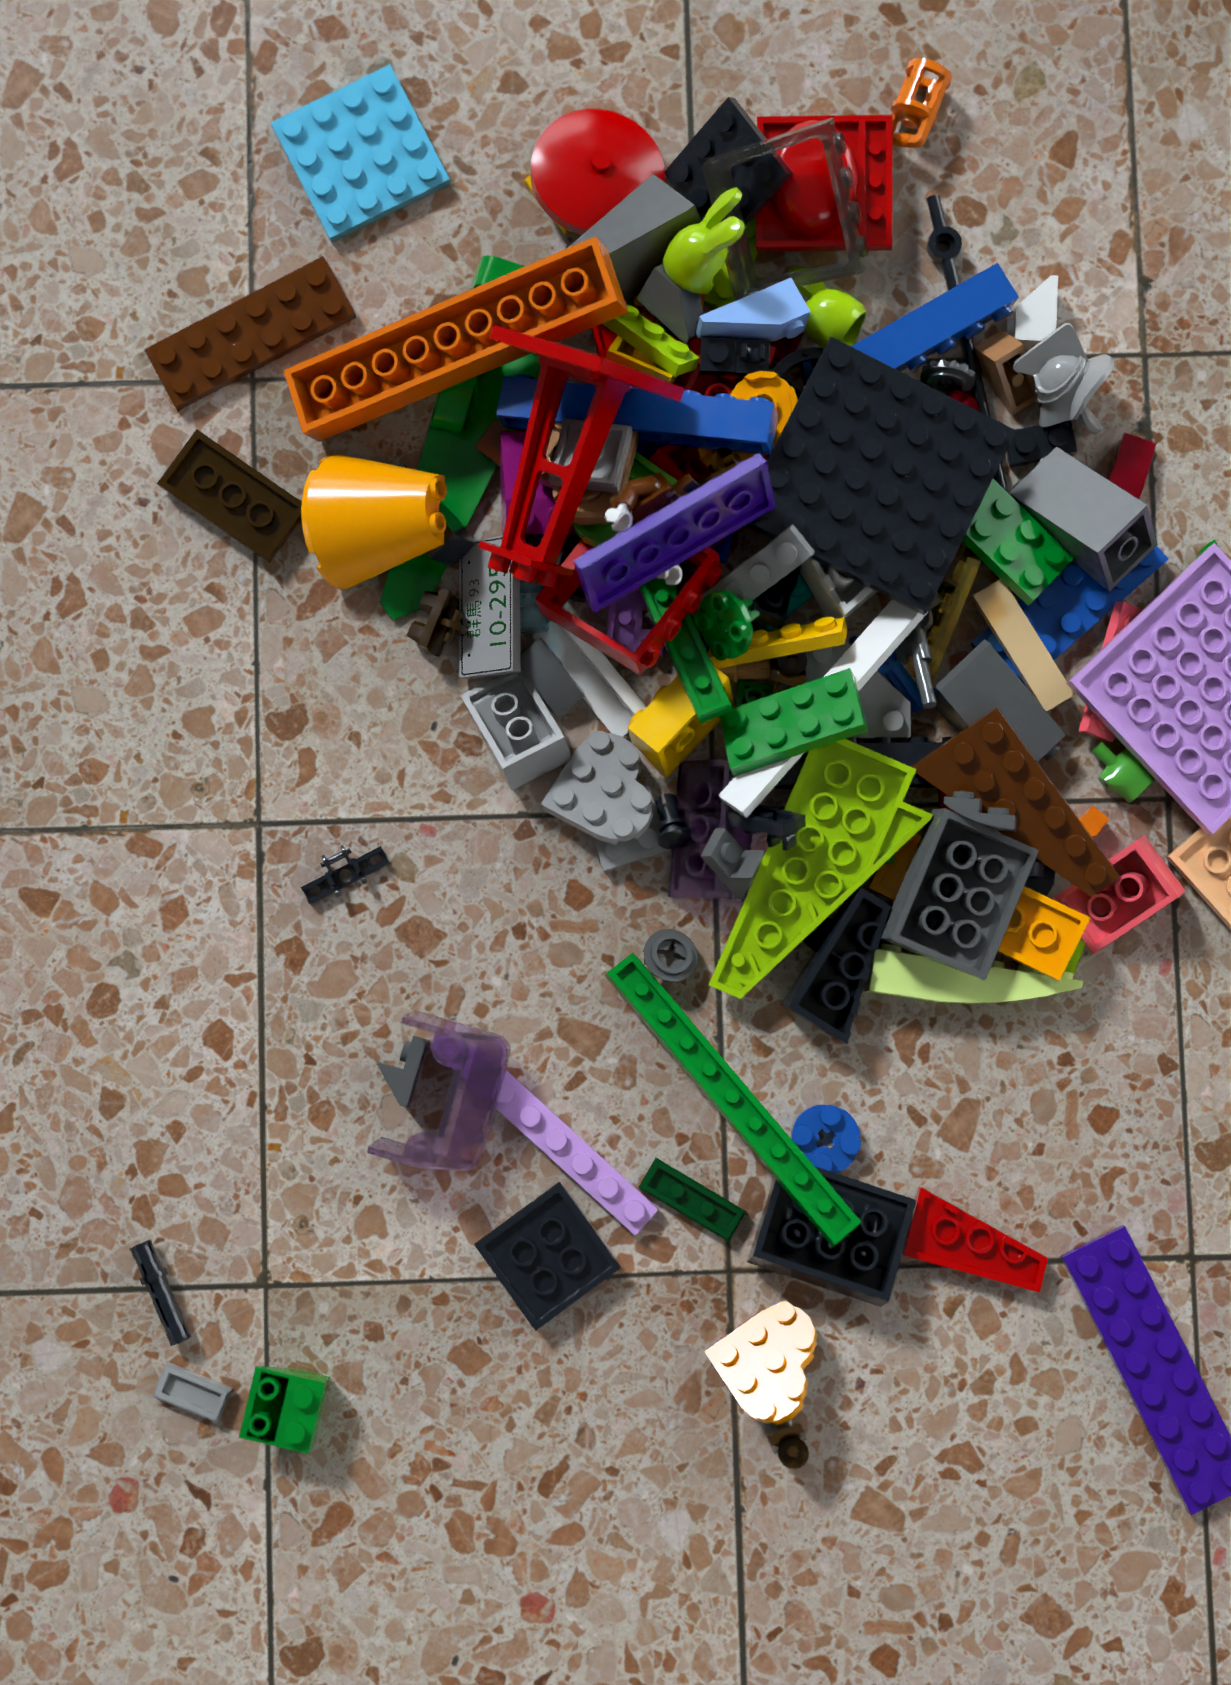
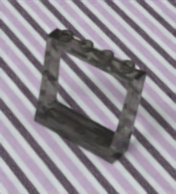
M834 118L711 157L702 165L711 205H713L721 194L735 188L731 166L813 138H818L822 141L848 261L760 278L755 271L744 225V232L741 238L728 246L729 252L725 260L735 301L789 278H792L796 287L857 275L865 271L864 257L869 255L868 242L865 235L859 236L857 223L861 222V210L857 201H851L849 189L854 187L853 173L850 167L844 168L841 154L846 153V141L842 132H836ZM739 202L721 222L729 217H737L743 221Z

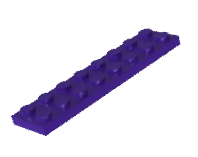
M1121 1225L1061 1255L1064 1265L1187 1512L1190 1515H1194L1231 1496V1436L1126 1226Z

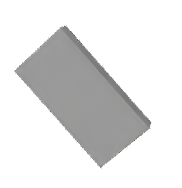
M167 1362L152 1397L218 1423L233 1388Z

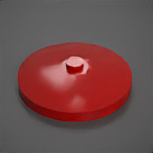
M604 109L577 110L565 114L552 122L540 135L535 145L530 165L532 189L542 209L557 224L579 235H583L652 174L665 182L663 158L658 146L649 133L632 119L617 112Z

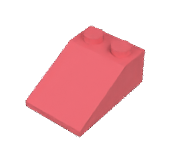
M1145 835L1109 859L1120 874L1119 879L1092 897L1073 884L1053 897L1055 901L1091 918L1081 938L1086 942L1085 944L1093 955L1185 892V889Z

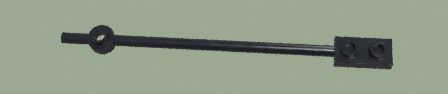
M936 194L927 197L934 231L930 234L926 249L933 261L942 264L947 290L949 291L960 284L955 259L961 250L962 239L955 229L947 227L940 195ZM941 243L946 244L949 250L943 252L939 250L937 245ZM964 335L959 338L964 363L975 372V384L971 389L972 397L977 401L979 412L991 417L979 362L974 349L973 337L967 339ZM1001 462L993 479L1009 493Z

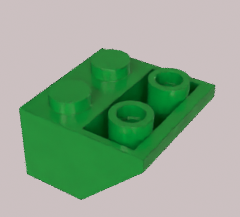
M256 1366L238 1438L309 1454L314 1447L330 1377L299 1369Z

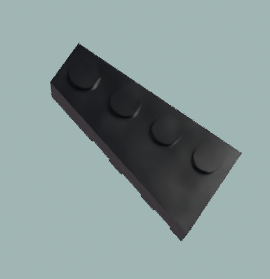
M858 888L843 902L781 1006L837 1041L848 1044L851 1035L850 1029L855 1015L857 1016L861 1003V994L865 982L868 981L875 950L878 949L891 906L863 888Z

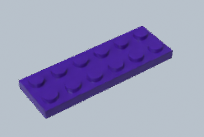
M758 453L748 460L740 462L731 470L709 480L705 485L686 496L678 498L674 503L655 514L647 516L643 521L616 534L610 540L575 559L574 564L587 603L594 613L775 508L767 461Z

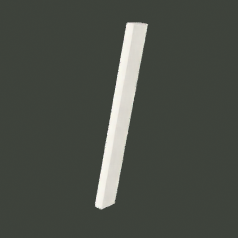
M892 599L825 676L851 668L859 691L925 615ZM804 753L737 775L718 796L722 802L747 818Z

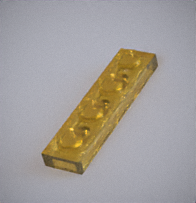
M968 556L966 563L959 560L952 577L953 581L958 582L953 595L946 593L939 613L945 615L940 628L933 625L927 640L928 645L932 647L930 651L932 661L928 663L932 684L982 561Z

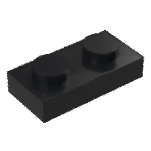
M1071 420L1047 427L1036 425L1016 429L1017 431L1006 452L1009 468L1039 462L1056 447L1070 456L1075 455L1078 450Z

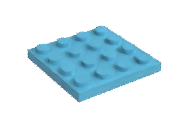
M390 64L270 122L331 243L451 185L449 176Z

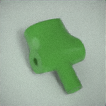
M1100 742L1092 750L1107 766L1099 776V782L1107 790L1122 796L1128 803L1136 799L1154 780V777L1127 748L1116 756L1103 742Z

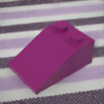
M500 431L502 535L505 529L526 431ZM538 484L525 535H544L556 503L553 497V488ZM571 524L567 535L575 533L573 524Z

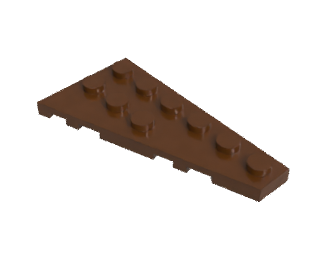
M997 706L911 766L916 769L915 773L949 797H953L954 791L975 793L974 798L981 799L982 813H988V808L991 807L1009 809V815H1015L1017 818L1016 832L997 831L1039 850L1036 856L1038 860L1090 897L1120 878V874Z

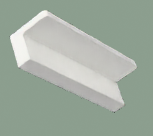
M553 621L548 622L533 635V639L536 641L542 637L556 654L565 670L583 690L585 696L582 699L607 730L612 734L622 737L629 733L627 728L631 718L639 710L644 711L647 708L601 651Z

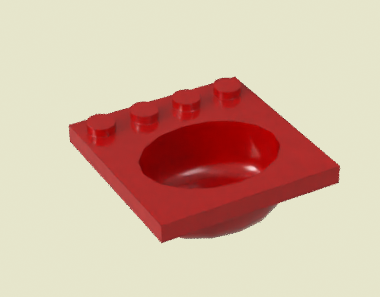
M893 115L757 117V127L794 174L756 215V252L892 251Z

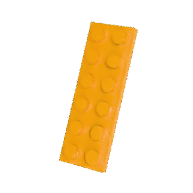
M915 834L896 852L893 864H883L878 869L869 887L871 891L895 901L921 836ZM1024 886L997 952L1059 982L1091 918Z

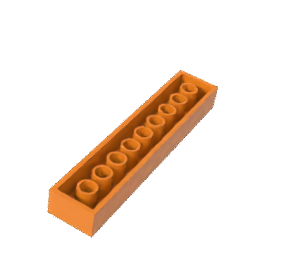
M594 236L283 371L303 434L321 442L530 354L489 339L493 325L557 343L629 312L608 249Z

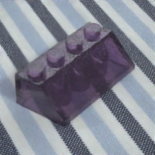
M728 759L682 761L679 765L677 803L680 817L685 820L686 828L691 831L692 839L685 846L672 849L668 897L715 902H744L748 891L743 899H737L701 857L715 828H726L744 850H751L752 834L743 832V829L729 826L728 812L734 809L722 802L718 796L735 777L730 770Z

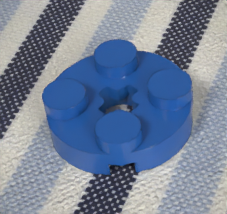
M814 1105L807 1108L795 1119L791 1131V1139L814 1166L834 1173L846 1169L855 1160L861 1147L860 1131L856 1121L847 1111L834 1105ZM820 1130H823L825 1133L832 1131L835 1136L831 1140L833 1146L829 1149L825 1145L818 1147L816 1144L820 1139L817 1134Z

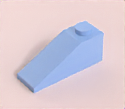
M789 278L701 315L696 334L700 339L701 337L777 341L784 337L794 338L804 331L810 310L792 278Z

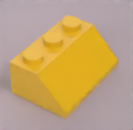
M714 667L733 708L735 704L729 678ZM676 672V677L667 686L663 685L656 691L652 702L644 711L639 710L634 714L627 729L634 745L664 778H667L720 722V716L700 724Z

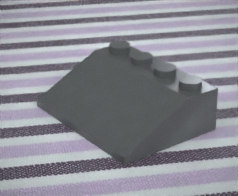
M945 808L932 809L931 814L933 816L925 826L886 920L881 939L981 980H986L1039 850Z

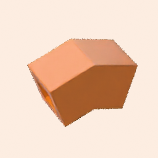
M1095 806L1089 807L1079 817L1092 837L1096 836L1110 820Z

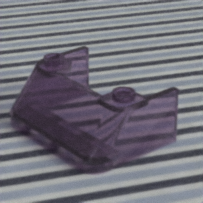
M414 1010L402 1017L401 1024L435 1033L432 1042L434 1058L440 1064L455 1069L437 1135L427 1132L416 1133L408 1139L406 1144L380 1137L368 1146L367 1153L420 1169L471 1170L480 1163L484 1155L510 1058V1045L499 1034Z

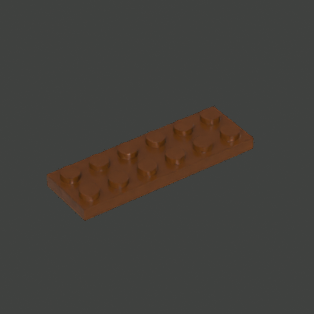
M322 256L144 350L175 408L179 411L355 319L356 315L326 259Z

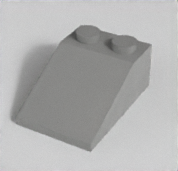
M521 668L519 673L499 675L460 695L511 791L568 762L572 758L565 736Z

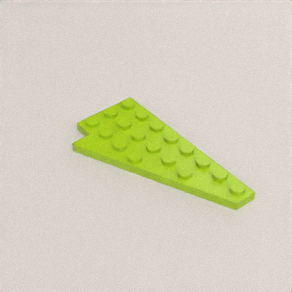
M847 739L809 751L784 808L786 811L804 814L806 827L794 832L796 836L795 847L784 851L781 840L780 844L767 848L709 982V986L741 999L931 820L933 814L903 802L916 772L915 768Z

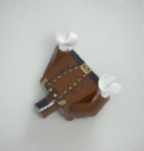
M661 473L630 480L626 483L620 496L611 502L614 508L606 511L605 518L607 521L615 522L612 526L614 531L623 532L643 521L647 516L655 514L674 503L678 498L693 492L700 486L689 473L673 486ZM676 565L657 576V578L666 579L665 583L667 585H677L682 579V570L679 565Z

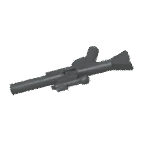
M938 592L927 611L928 613L894 650L896 660L903 662V665H907L908 657L912 656L923 708L931 709L937 705L928 663L932 661L925 631L930 629L933 624L931 610L943 601Z

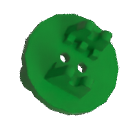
M716 590L705 596L700 605L699 612H696L694 615L695 627L702 633L707 645L712 650L713 656L718 660L735 659L747 652L752 642L753 629L751 622L760 615L757 610H748L752 604L751 599L740 600L737 595L727 590Z

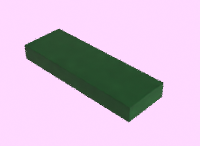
M656 1157L638 1186L639 1189L728 1242L746 1213L744 1209Z

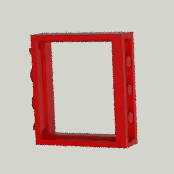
M580 540L562 563V566L575 570L573 577L559 574L555 588L545 586L535 598L539 611L546 618L641 676L647 667L651 668L656 663L660 655V649L666 641L673 640L678 634L681 622L688 613L692 614L697 609L701 601V595L707 587H712L718 581L721 575L719 555L707 547L687 559L699 568L637 650L632 652L562 608L581 584L574 560L585 552L596 548Z

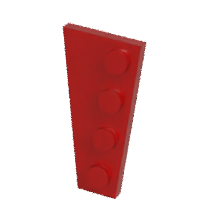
M918 1187L915 1199L917 1201L902 1255L1040 1293L1048 1261L1047 1257L926 1189Z

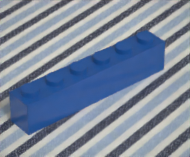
M996 263L851 347L900 372L907 368L912 372L923 366L928 361L926 357L937 352L938 355H942L951 350L956 345L955 341L964 335L967 339L974 337L985 328L984 324L994 319L995 323L1008 317L1013 312L1012 306L1019 296L1000 265Z

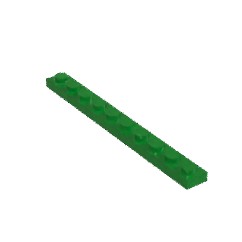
M631 953L606 973L605 977L832 1247L861 1223L854 1212L654 976L651 977L650 971L634 953Z

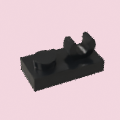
M701 337L699 375L745 377L747 374L757 371H769L770 340Z
M760 804L747 818L735 810L728 812L729 826L743 829V832L747 834L767 833L768 847H774L780 844L782 840L784 851L795 847L796 836L794 832L806 827L804 814Z

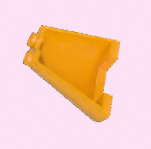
M340 454L324 457L319 461L320 465L317 470L310 471L304 486L301 506L304 538L308 552H315L320 563L317 566V570L335 588L345 590L444 544L446 519L439 512V503L441 500H445L447 493L445 476Z

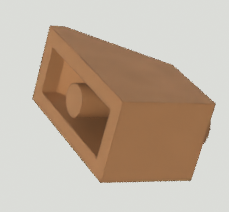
M1000 330L974 347L983 375L1012 416L1038 400L1037 393L1034 392L1036 391L1034 389L1035 385H1033L1034 377L1016 372L1013 369L1014 362L1026 353L1023 343L1004 330Z

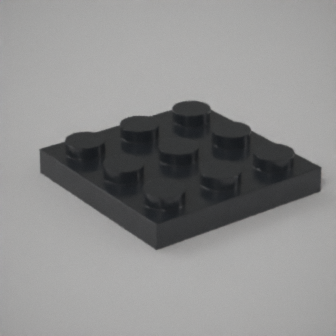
M727 97L665 170V175L679 194L695 205L701 221H703L708 210L721 194L737 187L742 192V197L721 222L729 217H737L744 222V228L794 174L738 101L731 97Z
M560 1181L474 1243L479 1253L535 1331L621 1269L617 1260Z

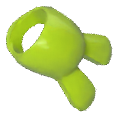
M737 187L721 194L710 207L703 221L680 230L669 243L663 258V266L670 279L681 288L692 293L708 295L714 285L713 277L724 265L729 252L728 246L741 238L744 232V222L737 217H729L721 222L742 197V192Z
M798 266L789 269L786 274V280L792 278L799 292L809 299L805 302L810 310V315L804 329L807 335L822 348H825L830 336L849 346L854 345L867 315L863 304L846 292L832 288L827 289L821 278L811 268Z

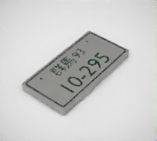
M503 536L475 540L476 544L459 560V611L464 613L460 624L468 628L466 636L459 635V678L462 679L520 672V580L514 578V574L510 573L509 569L507 573L488 568L487 565L491 552L478 548L480 541L501 546Z

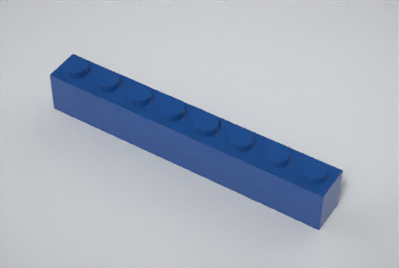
M527 374L503 377L496 416L503 426L527 430L538 379ZM566 380L555 423H563L564 418L585 421L596 392L595 385L584 381L581 383H571ZM630 387L629 392L624 394L613 424L632 426V430L638 432L639 442L714 450L724 447L733 452L770 455L774 444L778 413L774 402H770L762 397H752L750 400L736 399L729 394L721 393L713 397L703 396L699 392L684 390L681 402Z

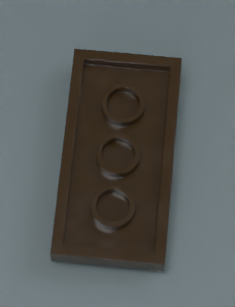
M196 429L157 482V485L268 563L272 561L302 519V501L198 429Z

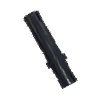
M151 1239L129 1248L142 1276L139 1280L142 1285L146 1286L155 1310L167 1334L170 1346L192 1337L168 1284L166 1267L162 1268Z

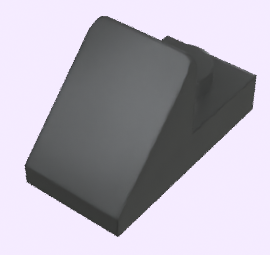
M715 828L701 857L736 898L743 899L759 869L765 851L744 850L726 828Z
M413 1036L411 1042L405 1041L400 1056V1061L405 1062L404 1068L376 1062L400 1106L410 1107L429 1043L428 1039Z

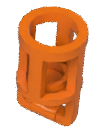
M914 58L909 61L905 72L906 77L897 99L893 101L890 115H893L894 147L920 148L925 144L929 131L935 124L936 114L945 91L949 88L953 78L951 72L938 62L925 58ZM925 70L938 75V80L924 77ZM919 87L928 90L923 103L914 100ZM899 121L907 128L919 129L916 135L895 133Z

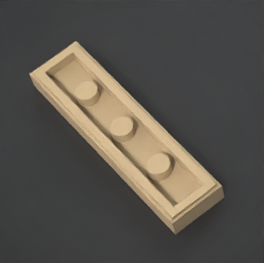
M1001 579L971 597L1024 684L1046 712L1075 695L1066 684V679L1010 589Z

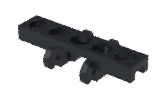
M341 845V852L329 858L322 855L323 862L320 864L322 868L326 866L328 872L324 873V876L301 887L308 903L311 905L332 893H335L338 898L341 896L340 889L360 879L363 884L367 883L365 876L390 864L382 847L380 846L356 859H350L348 854L352 852L350 848L346 850L343 845ZM378 853L381 854L383 861L373 866L370 863V858ZM346 858L348 864L333 871L331 864ZM362 861L366 862L368 869L364 871L361 870L358 864ZM344 869H349L352 872V879L349 882L340 880V872ZM325 880H328L331 886L328 890L324 886ZM316 885L320 886L322 892L311 897L309 889Z

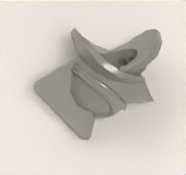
M1064 323L1014 362L1013 369L1016 372L1034 377L1033 385H1035L1034 389L1036 390L1034 392L1037 393V399L1041 403L1040 426H1052L1067 420L1079 422L1082 419L1088 430L1094 434L1099 433L1103 429L1099 420L1088 408L1087 403L1110 375L1114 368L1115 360L1107 354L1088 359L1073 325Z

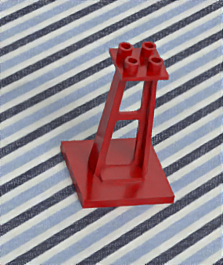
M493 325L489 339L539 356L538 363H541V368L501 546L480 541L478 548L491 552L487 565L488 568L507 573L509 569V572L514 574V578L555 588L559 574L570 577L574 575L575 570L556 564V561L625 392H629L630 387L681 402L685 388L594 354ZM574 378L595 385L596 392L571 462L567 466H562L550 462L546 454L566 380ZM543 472H549L560 476L563 483L540 545L534 547L526 543L525 533L540 476Z

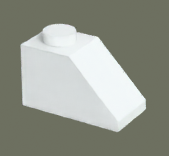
M1051 275L1019 303L1011 317L1005 320L1004 331L1023 343L1026 351H1029L1056 330L1058 275Z

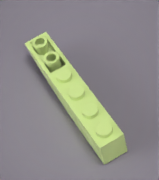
M881 944L880 950H875L865 992L942 1003H999L1044 997L1082 988L1083 981L1074 980V973L1064 971L1058 982L1046 975L1038 974V971L1025 965H1018V971L1004 969L1005 963L993 961L986 980H981L916 953L915 955L901 953L902 948L899 946Z

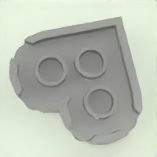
M595 731L591 734L590 738L586 739L571 756L572 758L568 761L541 802V808L543 811L600 841L616 845L617 842L628 841L634 837L636 840L649 828L653 817L651 795L638 782L641 774L639 752L631 742L622 736L604 731Z

